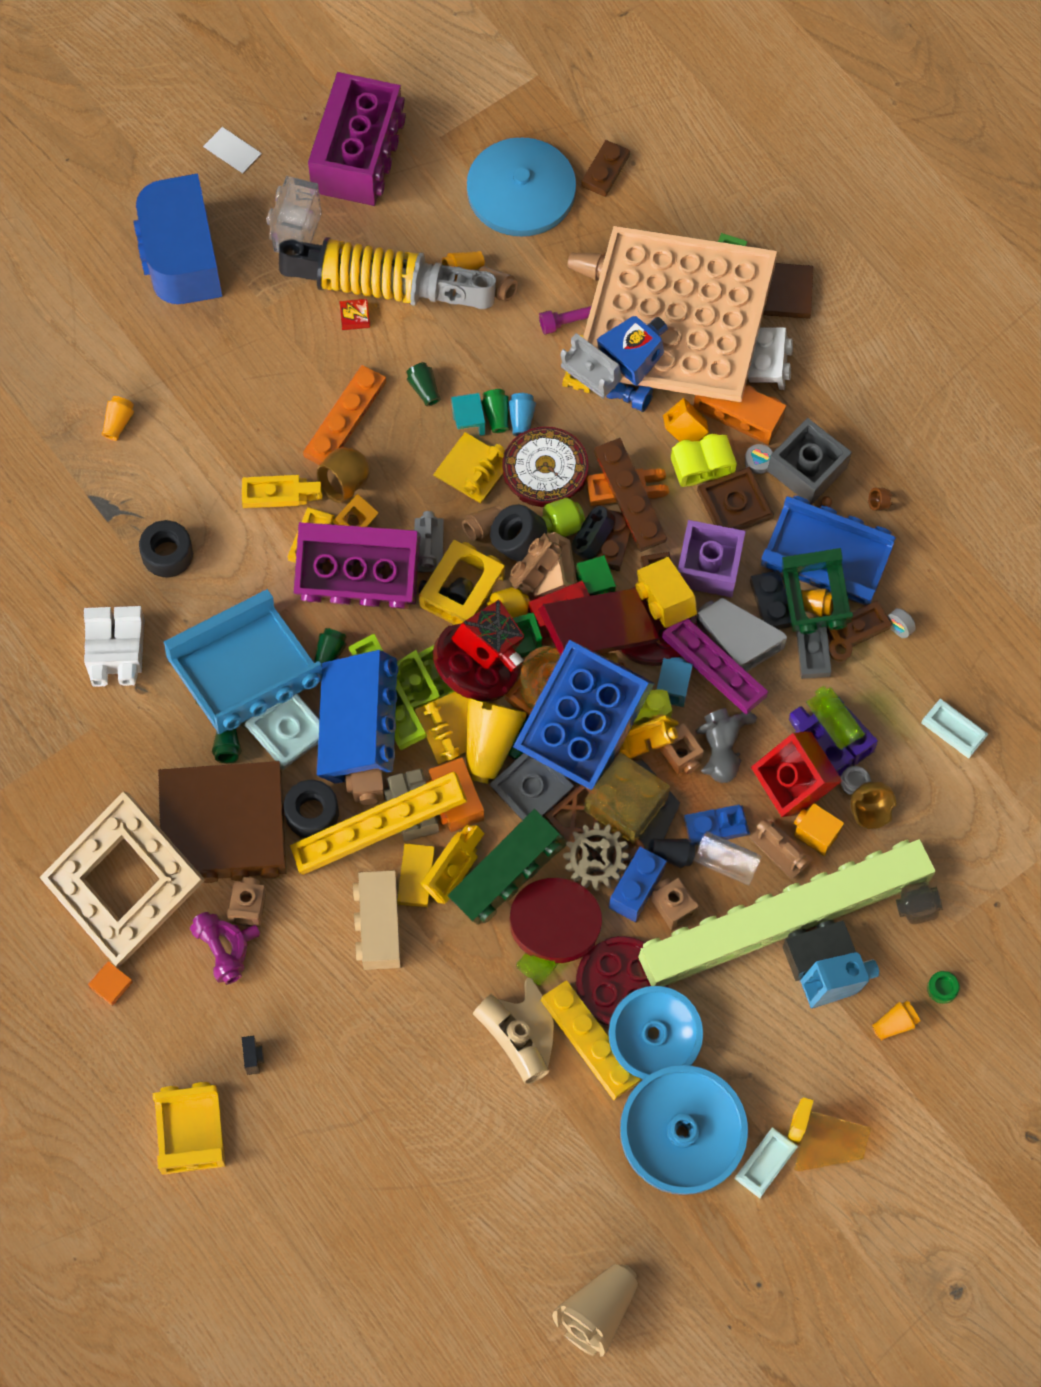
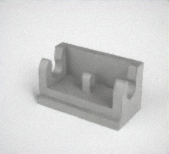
M576 333L571 338V349L568 352L565 349L561 351L562 363L560 366L604 399L622 380L619 364Z

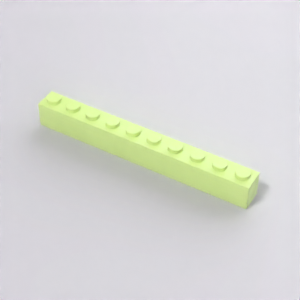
M920 839L911 843L909 840H904L892 847L893 850L885 853L879 850L869 854L865 861L855 864L854 861L845 863L838 868L837 872L828 875L827 872L817 874L810 879L811 882L800 885V883L789 885L783 889V893L772 896V894L761 896L755 901L756 904L748 907L744 905L733 907L727 912L728 915L720 918L716 916L705 918L699 923L700 926L692 929L688 927L677 929L671 934L672 937L664 940L660 938L649 940L643 944L644 948H641L638 958L651 986L664 987L788 938V935L800 929H805L806 931L822 922L836 919L927 883L932 879L936 871Z

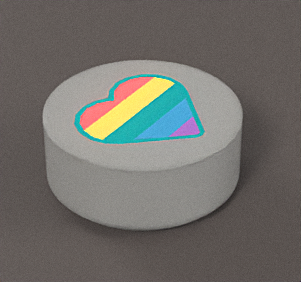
M763 444L751 446L745 455L746 467H750L755 474L768 472L767 469L770 455L773 453L772 450Z
M897 608L887 616L892 624L891 630L901 638H907L916 629L913 618L902 609Z

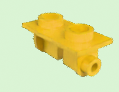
M664 714L650 717L649 722L641 725H632L623 742V746L620 748L621 755L624 758L628 757L631 759L649 752L648 740L651 742L652 749L673 743L674 739L678 738L677 730L673 727L679 725L678 721Z

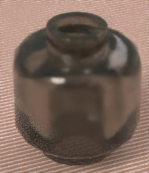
M927 881L904 886L900 892L901 898L896 899L900 917L906 916L908 922L912 925L935 920L939 916V911L943 910L937 886L932 887Z

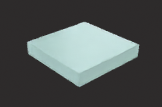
M298 694L293 695L287 702L272 706L260 716H253L245 724L273 759L280 761L283 770L318 744L319 718Z

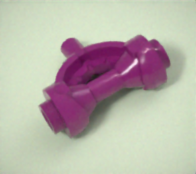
M204 912L197 915L192 920L193 924L190 926V930L196 939L200 938L209 945L215 957L213 975L218 983L224 982L226 985L236 982L242 977L241 972L245 969L243 962L247 953L246 942L260 936L257 926L254 925L240 931L237 925L220 920L217 914ZM219 936H224L231 943V954L226 953Z

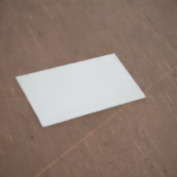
M223 127L203 146L242 174L262 154Z

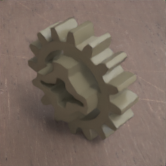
M595 823L594 830H590L586 825H583L584 833L580 835L574 831L572 834L576 839L575 842H566L571 852L564 853L563 857L571 862L565 868L568 872L575 871L571 877L575 882L582 878L581 885L584 888H587L592 883L593 888L599 890L600 884L604 883L609 889L611 888L610 880L614 878L620 881L621 877L618 873L620 870L625 872L627 869L623 862L630 860L631 856L623 851L629 845L626 841L619 842L623 837L619 831L612 835L613 828L610 825H607L604 831L599 823ZM592 838H603L600 842L589 841ZM580 848H582L583 855L578 864V853ZM589 848L599 853L606 864L603 865L600 861L595 860ZM616 848L617 856L615 864L613 865L611 863L612 854L615 852L614 849ZM594 871L605 872V874L599 876L591 875Z

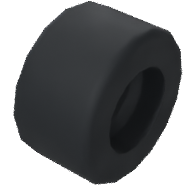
M515 504L506 507L495 517L491 526L490 538L492 545L508 558L519 562L523 561L528 554L531 543L537 538L540 539L544 533L547 534V527L545 521L527 506Z
M162 520L154 522L147 526L139 540V550L143 564L148 571L156 576L165 578L177 576L184 572L192 562L194 553L190 535L184 526L175 521ZM165 542L175 543L178 547L175 552L166 556L158 555L155 552L157 546Z
M312 779L301 781L292 786L285 796L283 806L286 822L291 830L300 837L307 838L337 824L339 817L337 797L331 787L324 782ZM310 800L321 802L323 812L318 817L309 819L301 815L300 807L303 803Z

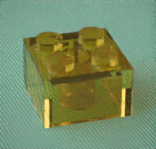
M620 752L585 798L584 811L604 825H610L613 831H619L623 838L634 844L667 801L670 785Z

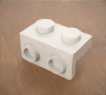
M786 328L759 329L748 374L749 382L778 383L779 390H785V380H790L791 364L787 363V355H792L793 340L788 338Z

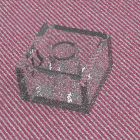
M286 176L283 186L279 185L275 196L276 205L274 209L270 208L267 216V225H270L269 239L272 240L274 252L278 253L279 244L287 239L311 243L322 215L318 183Z

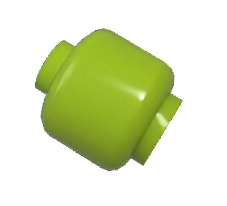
M563 498L545 505L543 516L541 517L546 523L547 533L556 532L563 537L578 533L582 523L585 521L581 505L570 498Z

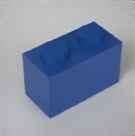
M639 847L610 897L609 909L636 923L655 890L654 887L663 876L667 861Z

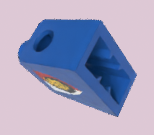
M632 316L601 335L597 339L598 349L619 364L620 372L637 386L662 357L664 347L660 336L668 330V327L660 317L654 318L646 325L637 316Z

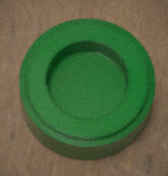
M939 971L933 974L927 984L929 996L940 1004L952 1002L960 989L956 976L947 971Z

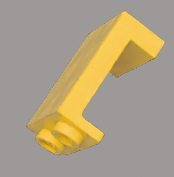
M198 1082L192 1084V1088L179 1089L178 1086H166L160 1088V1092L153 1093L159 1147L157 1160L158 1169L162 1175L226 1167L220 1099L216 1085H211L210 1082Z

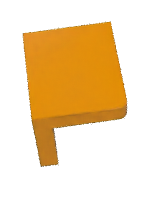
M682 398L663 415L665 429L679 442L683 440L699 441L709 433L706 418L685 398Z

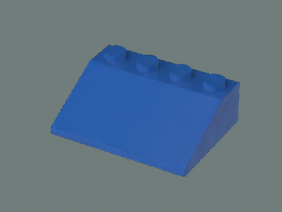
M569 640L513 747L592 791L598 790L599 787L596 788V786L602 784L606 773L610 769L655 683Z

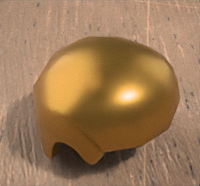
M878 781L865 782L853 792L850 800V808L857 824L865 829H879L892 821L893 807L897 806L896 797L891 787Z

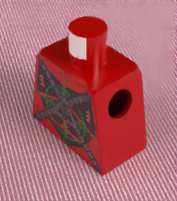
M499 599L462 622L451 638L455 644L485 669H490L499 662H502L513 673L525 662L515 651L524 640V634Z

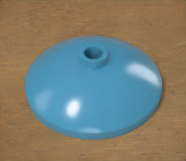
M663 986L644 987L628 994L615 1008L609 1023V1043L613 1055L626 1071L641 1079L666 1067L677 1065L691 1066L702 1046L703 1027L695 1006L683 994ZM652 1027L657 1028L659 1031L656 1039H651L648 1036V1030Z

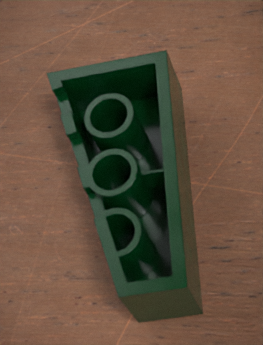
M534 808L447 896L472 922L477 925L481 922L486 923L496 914V909L504 901L510 900L525 882L531 879L566 846L567 840Z

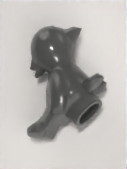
M723 708L704 717L706 723L695 730L696 734L706 733L708 743L712 749L710 760L701 772L710 775L719 783L730 782L736 777L742 760L739 758L740 753H734L732 748L737 741L740 729L744 725L756 723L757 716L751 713V711L747 715L742 712L730 717L727 709Z

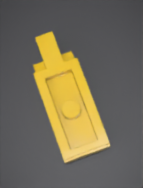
M299 475L242 478L243 508L300 506V504H307V501L322 500L321 482H307V478H300Z
M466 825L460 833L457 832L452 837L421 882V885L437 903H447L450 899L447 895L463 880L478 858L475 847L485 833L477 825Z

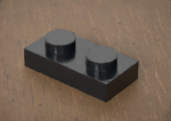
M779 570L751 576L750 583L761 620L778 630L792 627L787 595Z

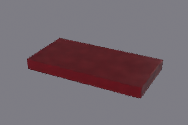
M636 588L547 603L538 609L560 656L569 640L598 654L654 644L660 639Z

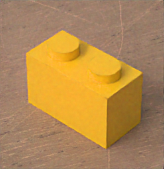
M669 557L637 570L639 583L635 584L636 590L642 600L646 599L648 601L649 610L655 620L659 618L665 628L697 615L695 595Z

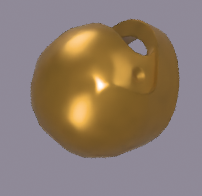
M338 448L331 452L318 467L317 480L321 482L322 491L329 499L336 503H341L352 498L355 491L362 488L366 483L370 473L369 463L366 457L354 448ZM329 469L339 479L343 488V494L338 493L331 486L327 477Z

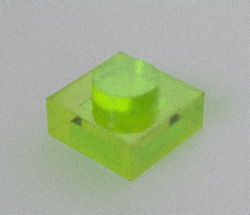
M525 953L517 962L516 968L528 978H532L537 985L541 986L559 963L541 959L534 955L531 957Z

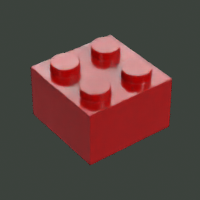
M811 731L793 732L751 766V769L781 817L799 815L803 809L807 810L813 803H816L842 782V779Z

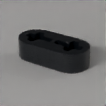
M598 506L591 510L572 542L573 552L584 560L595 557L615 525V515L604 506Z

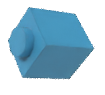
M681 658L663 659L657 689L668 692L671 705L684 707L693 664L687 663Z

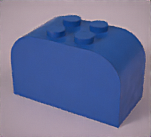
M198 173L159 180L148 184L137 197L136 209L138 220H134L133 223L144 275H150L155 293L162 300L171 304H186L223 297Z

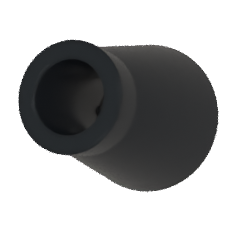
M652 838L648 845V851L679 868L684 866L690 867L695 858V844L689 842L687 838Z

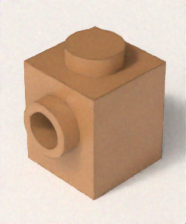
M371 769L346 775L347 793H353L354 803L360 802L362 805H373L378 800H384L382 770Z

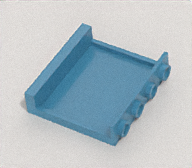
M268 589L164 641L167 659L218 734L227 730H233L251 717L260 716L272 706L287 702L293 695L305 689L315 687L322 678L321 663L319 661L316 663L312 661L274 608V599Z

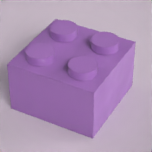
M688 520L678 571L691 590L727 597L733 596L746 531Z

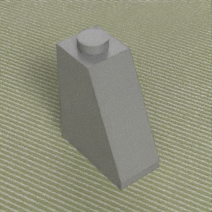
M724 598L716 602L709 601L699 609L697 616V626L746 672L780 652L785 647L787 636L782 631Z

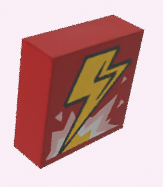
M367 299L340 301L342 330L370 328Z

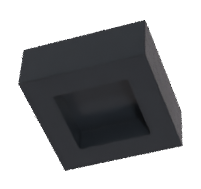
M255 1036L242 1037L247 1075L260 1074L259 1064L264 1063L263 1045H257Z

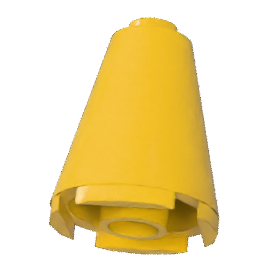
M469 698L467 709L466 768L472 774L471 780L488 784L489 778L496 779L526 720L527 712L517 709L512 710L502 705Z

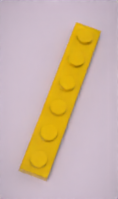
M451 772L290 845L298 871L305 875L467 802L458 775L455 772Z

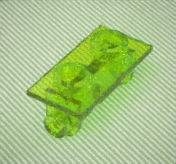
M825 686L820 687L815 691L816 696L806 701L809 708L840 750L865 735L831 687L828 689Z

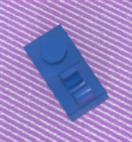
M740 804L684 815L689 842L694 843L695 846L750 834L743 805L740 806Z

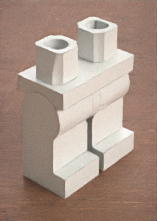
M141 606L114 607V616L111 607L84 608V663L92 686L102 687L108 685V674H118L120 685H135L138 673H142L145 618Z

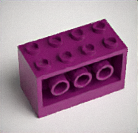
M337 72L308 160L311 192L375 206L377 197H382L384 192L385 173L389 174L391 170V152H396L398 147V130L403 129L405 125L406 113H403L405 97H401V85Z
M299 522L294 594L300 595L301 600L305 602L321 603L322 597L330 598V603L350 605L351 599L360 600L359 605L379 607L380 602H389V607L409 609V604H416L421 534L414 530ZM330 560L331 564L334 565V569L330 570L329 574L326 575V571L322 570V567ZM357 562H360V566L364 567V570L359 573L358 577H355V573L351 572V569L356 566ZM389 564V567L393 569V574H390L388 579H384V575L380 574V571L385 568V565Z

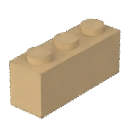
M395 870L358 873L359 883H353L354 901H360V912H354L355 931H361V942H356V960H362L364 970L401 968Z

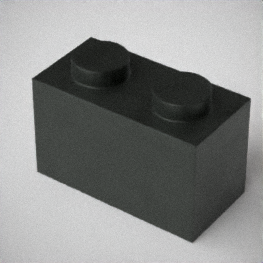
M828 920L818 924L815 930L806 932L805 929H800L788 935L784 942L783 950L795 981L801 980L816 961L856 952L844 920L836 923L834 920Z

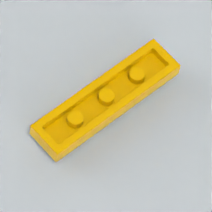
M567 980L541 997L540 1001L613 1100L639 1084L640 1078L630 1074L616 1060L610 1047L609 1036Z

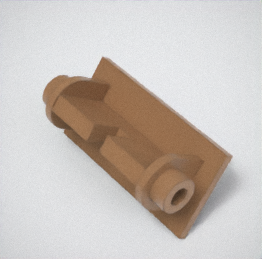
M546 533L540 539H535L529 546L528 554L523 561L517 562L510 572L509 580L515 589L519 588L525 594H528L530 591L533 592L545 577V574L538 570L539 566L541 565L549 571L562 554L560 552L563 548L556 542L552 543Z
M771 817L768 820L764 819L757 826L758 829L749 837L791 880L814 860Z

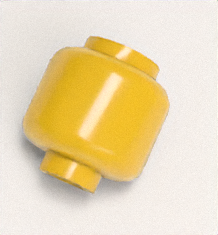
M509 587L492 593L485 606L486 608L499 599L511 617L515 618L529 614L528 605L530 599L518 588Z

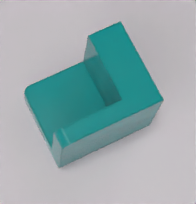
M475 393L451 397L452 415L457 429L478 427L479 436L485 435V420L480 394Z

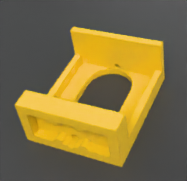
M453 540L419 594L420 607L453 625L460 624L478 613L498 580H504L505 565L492 555L485 556L469 543H460ZM460 559L484 571L464 605L439 593Z

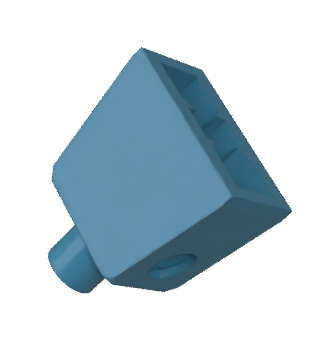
M854 952L816 961L800 982L810 1008L813 1009L859 993L869 982V979L879 976V968L874 959L863 962L860 954Z

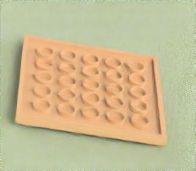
M613 226L583 338L598 349L597 339L630 317L637 316L646 325L654 318L660 317L668 327V330L660 336L663 340L664 353L638 385L742 402L777 260V251ZM621 373V383L633 384Z

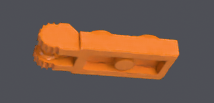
M635 469L648 498H661L668 495L669 488L664 484L646 486V482L652 483L666 479L664 469ZM603 473L587 476L586 484L590 506L617 503Z

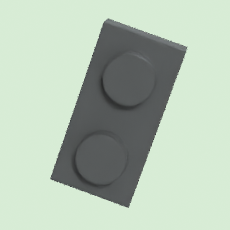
M827 627L818 628L817 632L805 635L800 634V631H796L801 679L830 677L831 664Z

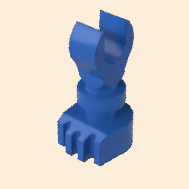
M619 382L606 398H623V401L626 403L632 402V408L644 412L653 398V388L639 386L637 391H635V387H626V385Z

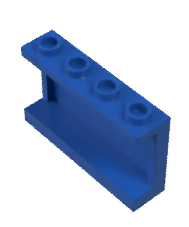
M787 496L767 549H765L762 555L760 566L772 571L779 570L780 574H783L781 566L782 557L841 548L843 557L842 568L848 599L866 606L871 604L896 537L891 535L892 532L886 528L876 526L874 529L864 525V521L853 516L845 518L837 515V511L830 507L821 506L818 508L810 505V501L803 497L794 496L791 498ZM827 569L798 573L799 581L820 589H827L828 592H831Z
M376 650L322 663L317 776L337 784L345 782L346 774L371 769H380L385 772L393 771L398 674L397 659L382 650Z

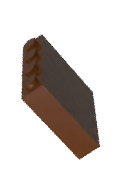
M280 761L158 769L160 829L205 879L203 883H214L220 878H231L234 881H241L242 878H249V876L273 879L279 877V874H287Z

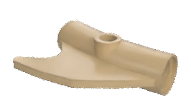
M527 978L524 982L525 999L522 1003L506 1002L490 994L473 1012V1015L487 1028L507 1053L524 1084L538 1081L549 1073L548 1065L553 1046L554 1020L551 1014L540 1001L542 994L533 979Z

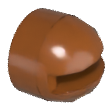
M875 487L871 489L868 496L870 508L875 511L889 509L893 503L890 502L893 494L885 488Z

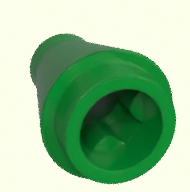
M493 389L484 392L481 404L490 423L492 433L508 431L509 397L505 395L503 389Z

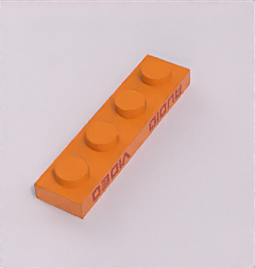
M361 365L303 451L304 457L321 465L335 449L343 448L386 384V377Z

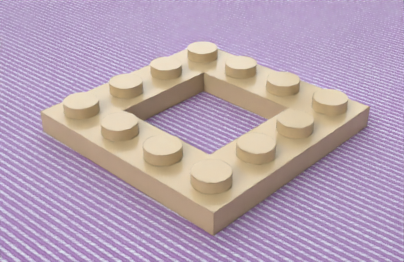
M124 791L40 876L41 880L115 966H122L205 881L202 875L128 792ZM125 838L160 879L119 919L85 878Z

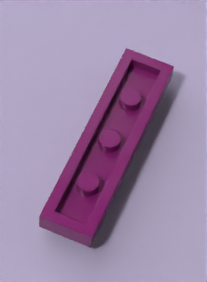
M689 619L676 623L663 632L662 638L685 660L693 664L692 666L746 715L767 698L768 691Z

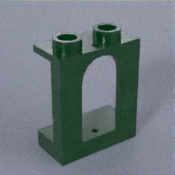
M841 548L782 557L781 566L793 632L800 631L802 635L817 632L818 628L828 626L830 630H838L847 627V623L852 622L853 613L850 612L842 568L843 557ZM827 569L833 613L830 616L809 619L804 610L798 573Z

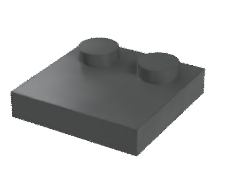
M525 753L489 784L521 820L534 808L545 817L549 811L575 789L563 774Z

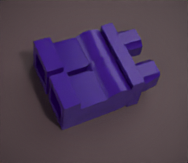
M821 691L811 699L810 703L817 711L810 716L801 706L789 715V721L796 730L795 732L811 731L839 776L842 775L844 770L852 765H857L875 752L878 740L851 710L844 706V702L840 697L833 700L825 691Z

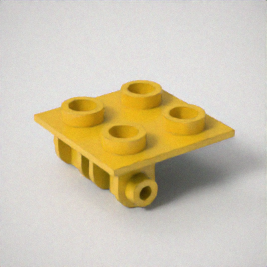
M464 432L433 476L481 504L503 475L502 463L505 449L500 444L490 447Z
M457 692L450 693L414 709L427 735L426 738L438 764L452 760L460 754L467 752V709L469 699Z

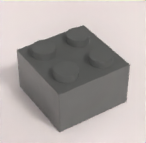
M807 418L770 455L767 471L798 496L810 501V505H812L848 468L852 452Z

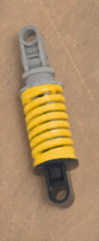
M325 237L322 245L301 242L295 239H287L279 244L280 273L287 277L317 280L318 290L333 289L334 291H340L342 289L345 293L352 291L356 295H360L363 292V295L368 297L374 295L375 298H382L384 296L387 300L395 298L398 302L410 303L412 306H416L419 298L423 297L429 298L431 302L442 301L449 304L472 306L478 309H487L494 304L496 278L492 273L444 266L442 263L437 262L434 265L425 263L424 253L405 252L404 254L403 251H397L396 258H394V251L387 249L384 257V250L381 247H377L373 255L374 249L372 246H366L363 253V246L361 244H356L353 249L351 242L345 243L344 241L333 240L330 237Z

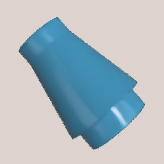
M516 393L511 395L508 406L513 436L517 437L519 434L530 429L536 407L534 396L531 394Z

